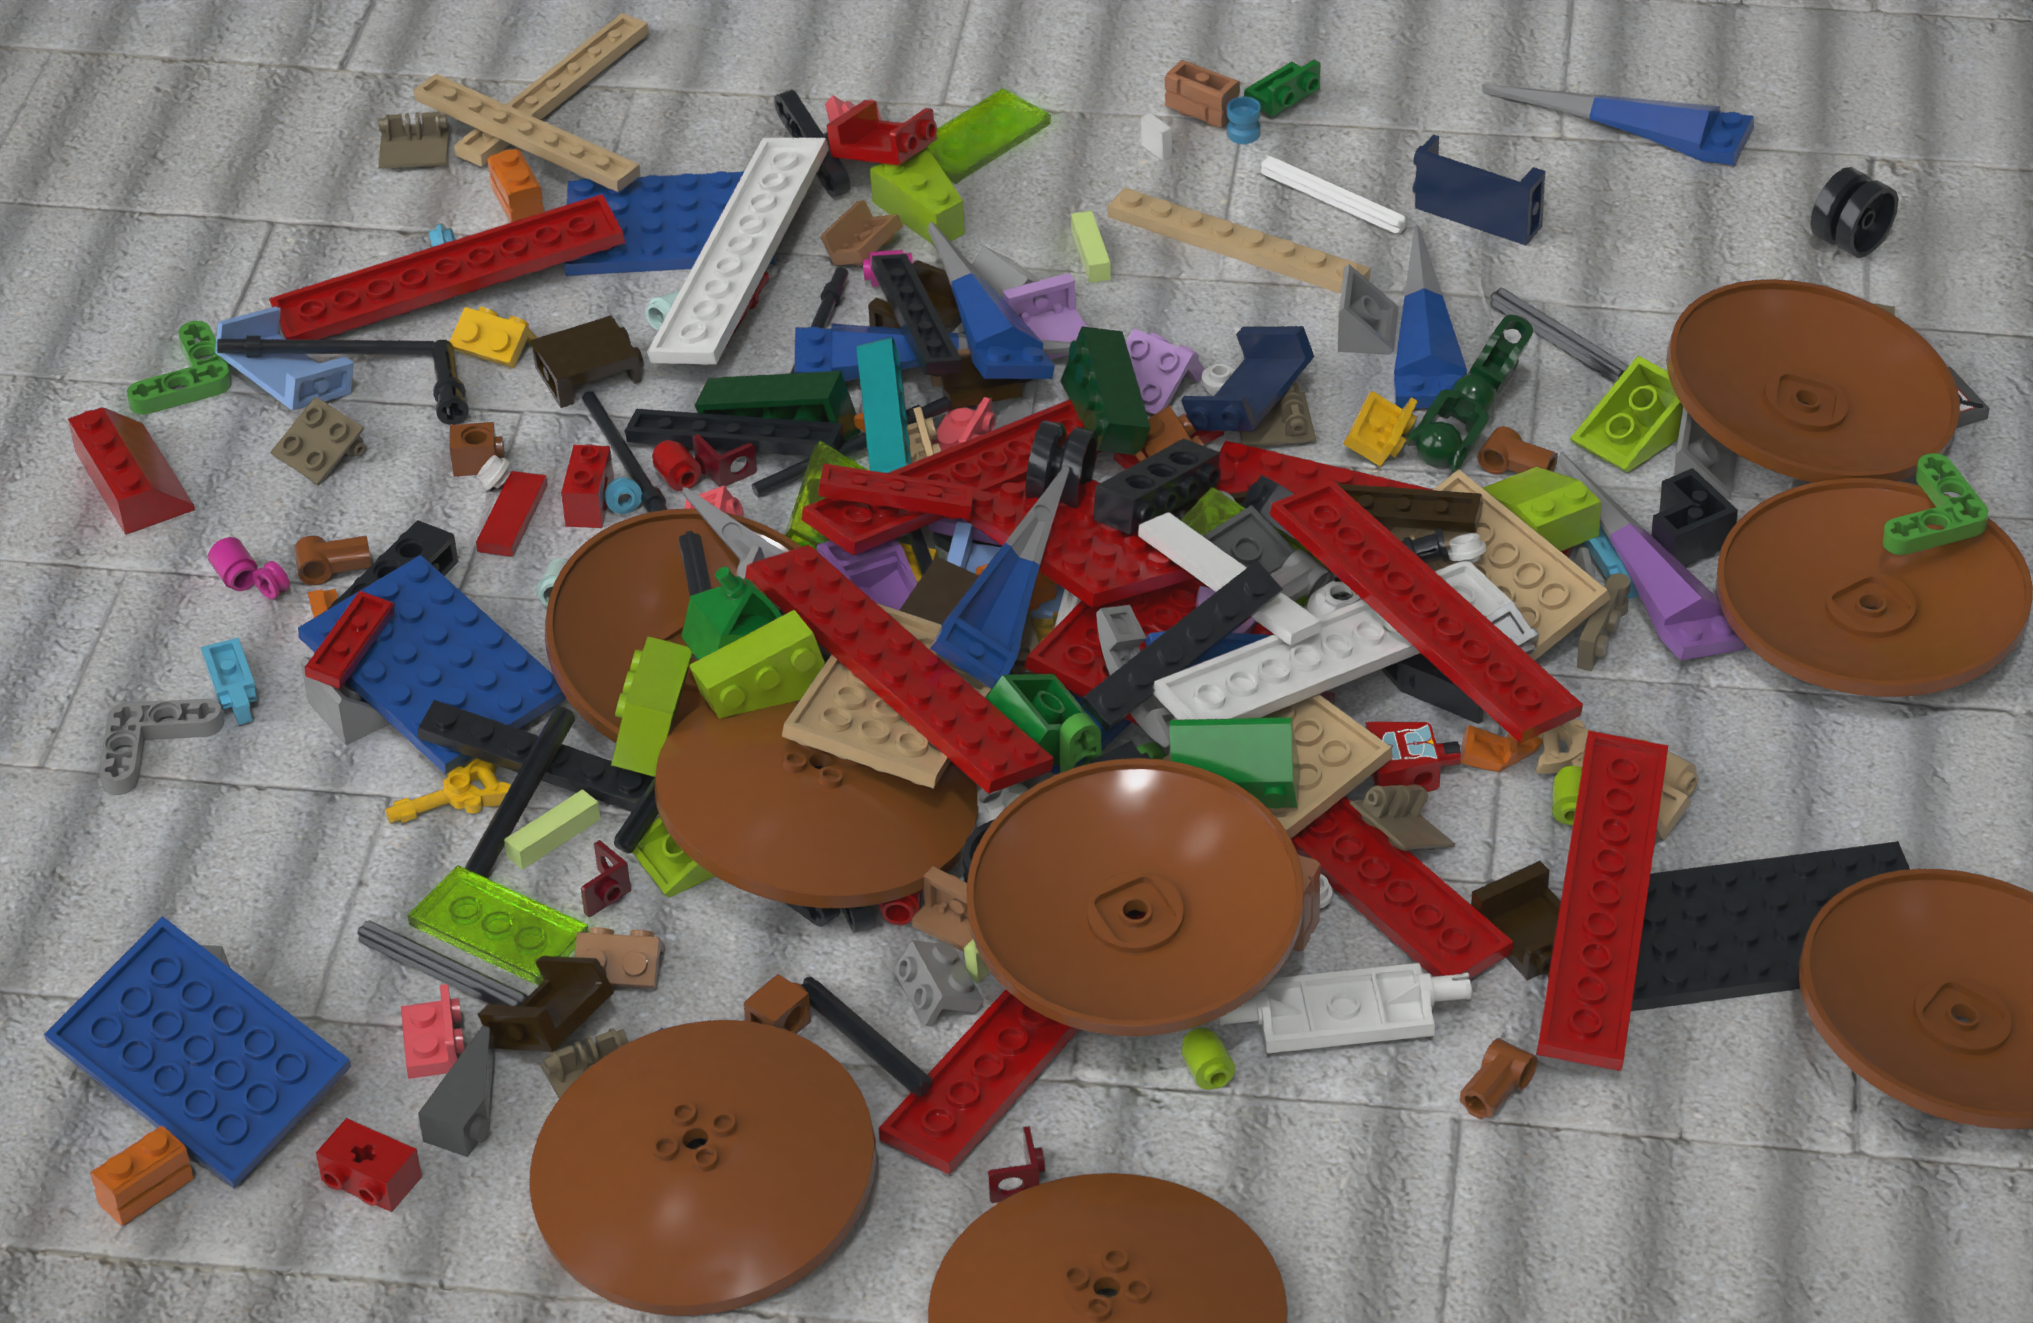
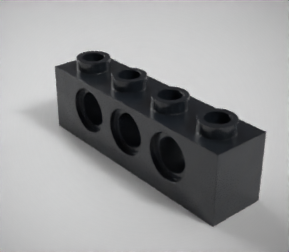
M1185 438L1096 485L1093 520L1127 534H1133L1139 530L1140 524L1165 513H1170L1215 488L1221 476L1219 468L1221 452Z
M417 520L328 609L419 555L424 557L445 576L458 563L454 534Z

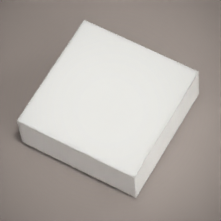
M1151 113L1141 117V145L1162 161L1171 157L1172 128Z

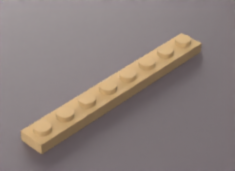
M621 13L506 105L541 120L649 34L648 23ZM475 128L458 141L454 147L457 157L483 166L488 162L487 158L490 155L500 153L510 143Z
M437 73L413 89L415 101L616 192H620L641 176L640 164Z
M1124 188L1108 205L1109 218L1340 294L1344 267L1348 264L1354 267L1367 280H1370V267L1296 244L1290 240H1284L1259 230L1250 229L1228 220L1207 215L1167 200H1161L1136 190Z

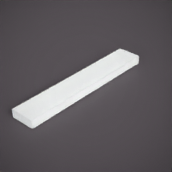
M1169 512L1139 525L1138 536L1215 592L1246 569L1244 565ZM1280 593L1279 596L1251 617L1290 646L1321 631V620L1283 593Z

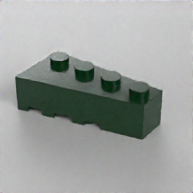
M1081 326L1077 339L1073 340L1070 344L1069 359L1060 382L1085 428L1097 432L1098 451L1135 455L1142 451L1151 427L1123 331Z
M841 371L708 378L695 403L697 413L843 423L845 436L841 443L858 436L861 431L855 426L853 418L857 413Z

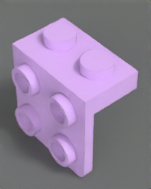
M1070 273L1003 290V299L1040 340L1072 342L1077 339L1081 326L1087 327L1076 310L1075 280ZM1046 354V355L1048 356V358H1049L1050 360H1053V359H1056V358H1060V357L1067 356V355H1069V354Z
M1133 328L1126 341V345L1146 413L1155 415L1168 406L1184 376L1200 383L1205 368L1198 360L1199 355L1192 349L1180 345V347L1174 346L1156 333L1151 332L1149 335Z

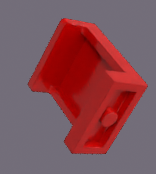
M864 100L827 124L831 157L901 165L937 140V125L934 120L933 109L931 108L923 109L904 123L879 120L876 101Z

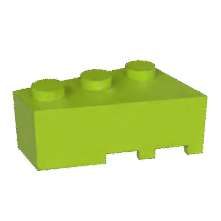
M928 147L901 165L880 163L870 169L872 202L890 215L898 214L904 225L934 245L928 232L931 221L950 241L965 234L963 200Z
M793 610L690 664L689 667L700 694L720 719L801 700L825 663L814 633L797 612Z
M647 636L643 651L635 649L630 671L627 673L623 692L620 694L615 716L622 718L612 766L655 777L659 754L669 736L686 682L693 653L689 647Z

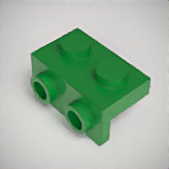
M1312 60L1301 67L1291 61L1245 88L1244 97L1254 98L1260 103L1263 112L1274 117L1320 89L1321 63Z

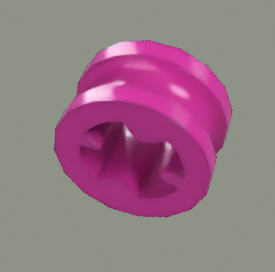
M274 561L264 564L263 569L259 568L253 572V579L257 588L268 599L273 600L279 596V592H285L290 587L287 574Z

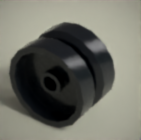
M1853 167L1843 168L1830 178L1816 199L1811 214L1810 226L1812 233L1832 245L1837 244L1840 249L1856 258L1866 257L1882 243L1893 225L1899 202L1897 191L1878 180L1872 181L1868 175Z
M1042 421L1036 432L1028 461L1025 486L1026 498H1040L1063 467L1068 466L1069 473L1059 503L1078 508L1079 484H1085L1093 480L1098 449L1097 432L1092 429L1076 427L1067 438V432L1062 423Z

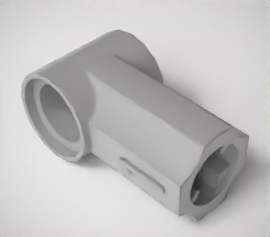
M1298 549L1288 557L1282 568L1272 573L1271 576L1282 587L1281 593L1296 601L1304 595L1310 598L1316 590L1327 585L1331 578V572L1303 549Z

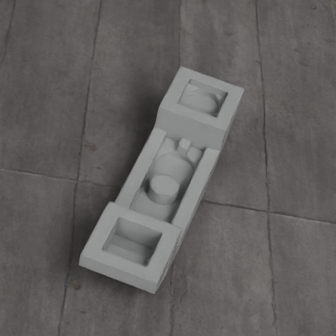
M1130 605L1101 608L1096 613L1099 640L1110 675L1140 652L1138 646L1146 639ZM1152 695L1130 714L1151 738L1167 748L1170 747V720L1178 719Z

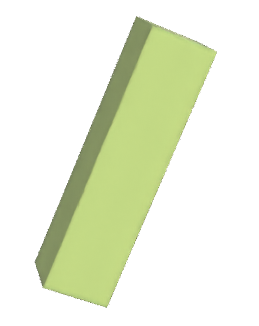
M1093 212L1071 213V232L1089 283L1111 280V262Z
M583 789L505 838L507 858L522 870L601 820L598 801Z

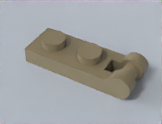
M1616 573L1608 577L1604 587L1609 592L1610 600L1590 615L1579 638L1577 668L1592 672L1598 657H1605L1609 646V633L1615 634L1617 632L1620 618L1628 612L1629 600L1626 595L1630 592L1631 580L1627 575Z

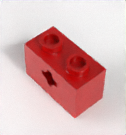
M573 445L561 491L565 527H603L608 507L605 501V490L614 480L610 446Z
M348 1118L339 1125L316 1151L321 1181L334 1190L341 1189L359 1197L367 1205H376L390 1212H393L422 1178L416 1148Z

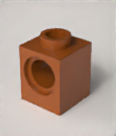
M494 422L450 425L449 449L454 477L478 475L480 469L493 455L504 458L503 436H496Z
M777 974L743 1002L745 1021L772 1025L797 1034L811 1022L809 993L800 984L792 983Z

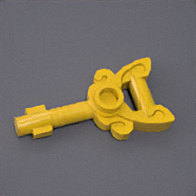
M475 759L465 768L458 766L450 771L448 777L443 781V790L441 789L413 800H409L407 797L393 802L394 806L385 808V814L390 824L400 820L404 823L416 819L417 814L446 804H450L458 810L465 808L467 813L474 814L480 812L482 806H499L511 785L498 781L495 776L497 765ZM480 780L485 789H478L472 782Z

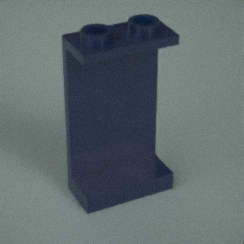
M1434 134L1423 146L1420 145L1417 148L1413 163L1416 165V178L1412 187V191L1415 193V209L1526 246L1542 228L1545 170L1532 167L1521 181H1517L1439 155V136Z
M1243 326L1236 336L1245 359L1214 396H1184L1181 399L1187 418L1195 430L1254 431L1315 357L1304 326Z

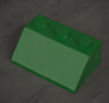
M1292 717L1170 720V757L1172 762L1202 768L1222 776L1255 796L1267 808L1298 807L1301 769Z

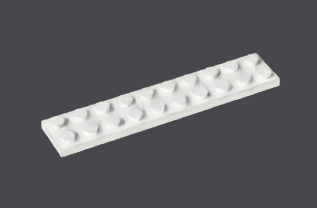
M762 138L647 351L651 363L701 365L718 363L829 150L826 138Z
M1463 560L1435 571L1485 617L1511 602L1469 560ZM1361 600L1317 617L1321 620V631L1318 634L1291 646L1274 634L1154 681L1153 688L1155 691L1153 695L1178 720L1260 718L1417 655L1420 652L1367 603Z

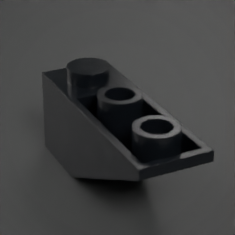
M1419 653L1381 669L1400 692L1477 724L1483 722V709L1423 654Z

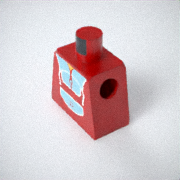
M1366 722L1365 728L1391 746L1393 755L1392 759L1371 775L1374 786L1420 785L1427 792L1434 791L1440 787L1441 767L1461 764V752L1458 741L1436 743L1432 726L1427 722Z

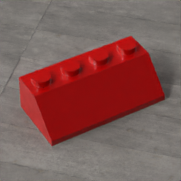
M104 407L85 411L80 415L68 418L75 453L125 535L195 511L193 502L143 423Z

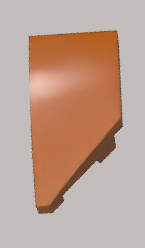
M336 588L327 591L319 589L307 592L313 618L327 611L331 604L338 599Z
M1469 725L1463 734L1461 763L1484 770L1500 772L1538 751L1543 743V739L1536 736L1520 744L1509 733L1505 738Z

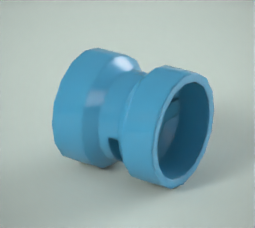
M1237 97L1230 100L1227 104V117L1230 120L1227 123V137L1234 143L1249 144L1257 141L1260 137V123L1258 119L1261 114V105L1254 98Z

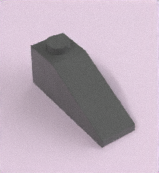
M482 1025L418 1112L423 1142L468 1157L478 1143H482L487 1137L490 1129L494 1050L489 1027Z

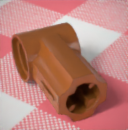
M1505 426L1497 427L1477 454L1480 466L1485 471L1495 475L1503 474L1506 470L1519 474L1534 467L1554 472L1558 453L1522 441L1520 435L1515 430Z
M367 535L328 542L318 536H306L297 541L294 547L298 577L304 584L308 585L323 584L329 580L331 574L367 569L372 566Z
M1496 1038L1485 1052L1481 1068L1461 1090L1460 1102L1466 1107L1470 1115L1482 1120L1483 1117H1492L1514 1089L1524 1090L1530 1083L1537 1068V1056L1500 1038Z

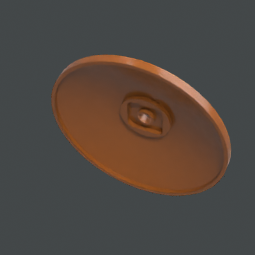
M1779 279L1750 280L1722 286L1702 295L1682 312L1674 325L1667 347L1666 362L1671 385L1691 417L1709 435L1741 457L1771 471L1812 483L1844 478H1873L1893 481L1907 479L1916 475L1918 460L1921 456L1930 453L1942 455L1946 451L1958 424L1960 416L1958 389L1951 372L1937 351L1912 327L1883 308L1852 294L1830 287Z
M1844 478L1809 483L1791 488L1761 502L1747 512L1727 535L1718 558L1716 579L1718 600L1726 620L1737 636L1763 660L1795 678L1816 686L1838 692L1875 697H1904L1939 692L1965 684L1992 670L2015 649L2024 635L2031 612L2033 585L2030 571L2017 545L2006 532L1989 518L1987 519L1986 530L1978 536L1906 555L1888 552L1882 544L1884 526L1887 521L1935 508L1936 506L1918 485L1873 478ZM1927 525L1928 528L1934 530L1945 529L1940 525Z
M696 509L654 511L633 516L611 525L586 541L569 558L554 582L545 619V645L552 673L561 691L576 711L597 731L615 743L617 742L622 718L615 716L620 694L623 692L627 673L630 671L635 649L643 651L647 636L687 646L681 635L690 595L678 542L679 537L685 535L687 531H693V533L701 536L712 589L722 586L715 577L717 570L721 567H728L737 576L740 560ZM725 513L784 552L801 547L787 536L766 525L748 518ZM691 658L690 664L698 660ZM690 667L669 734L688 714L706 703L699 692Z
M799 701L761 708L720 719L708 703H705L688 714L676 725L661 748L656 766L655 800L660 818L676 844L692 860L719 879L749 893L778 902L818 908H852L886 903L906 897L924 889L923 875L932 867L948 873L962 858L966 840L975 830L978 815L977 785L952 761L933 789L925 785L915 784L910 780L887 772H879L872 767L849 759H841L834 754L811 746H803L796 741L782 737L784 723ZM814 766H823V768L817 769Z
M1135 758L1096 762L1070 769L1038 783L1010 803L989 826L974 853L967 880V913L971 934L981 958L997 981L1014 997L1045 1017L1077 1029L1106 1035L1154 1036L1174 1033L1203 1025L1237 1009L1260 992L1282 968L1297 940L1303 918L1304 884L1299 857L1291 838L1273 813L1255 796L1222 776L1191 765L1159 759ZM1137 910L1144 912L1146 916L1133 920L1126 917L1125 914L1129 911Z
M1909 869L1879 874L1864 879L1834 896L1814 918L1806 935L1799 960V982L1806 1010L1814 1026L1828 1046L1846 1065L1868 1083L1912 1108L1939 1118L1977 1127L1995 1129L2033 1128V892L1999 879L1975 873L1947 869ZM1957 1016L1964 1017V1018H1966L1969 1022H1968V1023H1966V1022H1961V1021L1957 1020L1955 1017H1957Z
M707 1020L685 1023L644 1035L619 1047L588 1068L559 1098L542 1126L532 1154L529 1173L532 1209L541 1236L550 1253L568 1274L593 1293L626 1308L651 1314L692 1316L724 1312L764 1300L787 1289L810 1274L841 1245L863 1212L871 1192L877 1156L875 1134L868 1106L852 1076L840 1062L810 1040L772 1025L751 1021ZM702 1138L707 1140L705 1145L696 1149L686 1147L694 1139Z
M1098 1173L1064 1177L1025 1189L999 1202L972 1222L952 1244L936 1272L930 1291L928 1323H1287V1301L1282 1277L1273 1256L1252 1228L1234 1212L1216 1200L1174 1182L1135 1174ZM1103 1288H1111L1118 1292L1115 1296L1109 1298L1096 1294L1097 1291Z

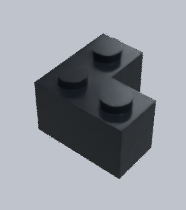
M1692 468L1662 481L1659 513L1653 515L1651 536L1685 566L1721 551L1727 535L1737 523L1738 509Z

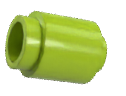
M1566 766L1560 769L1552 783V813L1557 821L1566 825H1573L1582 769L1579 766Z
M1205 1027L1196 1028L1186 1034L1182 1041V1057L1197 1085L1206 1090L1218 1089L1226 1085L1235 1074V1064L1220 1036Z

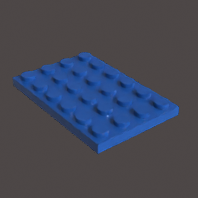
M719 171L707 174L684 173L670 176L649 175L638 177L620 192H616L590 179L568 181L567 205L603 194L623 231L625 243L608 250H601L582 256L574 261L564 262L565 275L692 269L745 171ZM775 254L773 255L769 265L775 264Z
M421 555L360 590L395 603V613L346 680V683L445 775L473 757L418 738V727L433 700L519 729L567 699L554 675ZM358 592L298 627L299 639L315 653Z
M163 916L44 1033L47 1043L154 1127L164 1126L184 1144L191 1156L233 1189L352 1067L350 1059Z

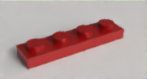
M824 463L818 496L828 497L838 502L847 500L866 503L871 507L877 508L884 506L899 508L910 513L924 512L937 514L948 519H970L975 487Z

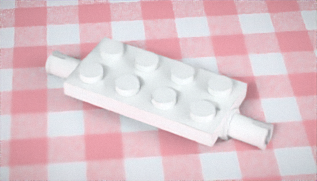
M1420 963L1273 978L1253 998L1237 1009L1218 1018L1219 1026H1224L1226 1024L1256 1021L1257 1025H1261L1266 1053L1434 1036L1435 1022L1431 1007L1434 1006L1435 1002L1461 999L1471 1000V982L1468 972L1431 977L1430 973L1422 974Z

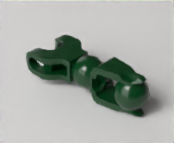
M1514 314L1505 316L1488 339L1469 373L1460 377L1453 384L1451 390L1445 389L1440 391L1423 416L1422 421L1408 435L1407 446H1416L1419 457L1427 465L1435 468L1449 466L1452 473H1455L1458 469L1460 470L1464 460L1475 447L1489 420L1488 413L1494 408L1497 395L1502 392L1513 376L1519 358L1532 337L1533 327L1527 320ZM1509 329L1518 330L1521 338L1517 343H1511L1505 339L1504 332ZM1452 416L1466 425L1465 430L1468 434L1462 442L1460 432L1452 424L1435 421L1439 417L1448 419Z

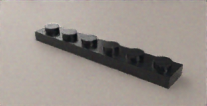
M907 254L872 256L871 269L924 374L941 377L949 373H961L962 360Z
M636 409L624 430L626 440L629 443L658 445L663 441L672 440L681 443L684 447H694L693 436L699 434L714 450H734L747 443H752L755 446V452L816 456L818 458H834L845 436L843 423Z
M1256 560L1083 696L1080 702L1106 731L1110 730L1153 695L1155 691L1153 688L1154 681L1187 669L1279 596L1283 590L1282 587Z
M433 700L418 727L419 739L515 772H519L539 737L538 735ZM562 744L541 781L575 793L583 789L598 801L632 812L655 777L612 766V761Z

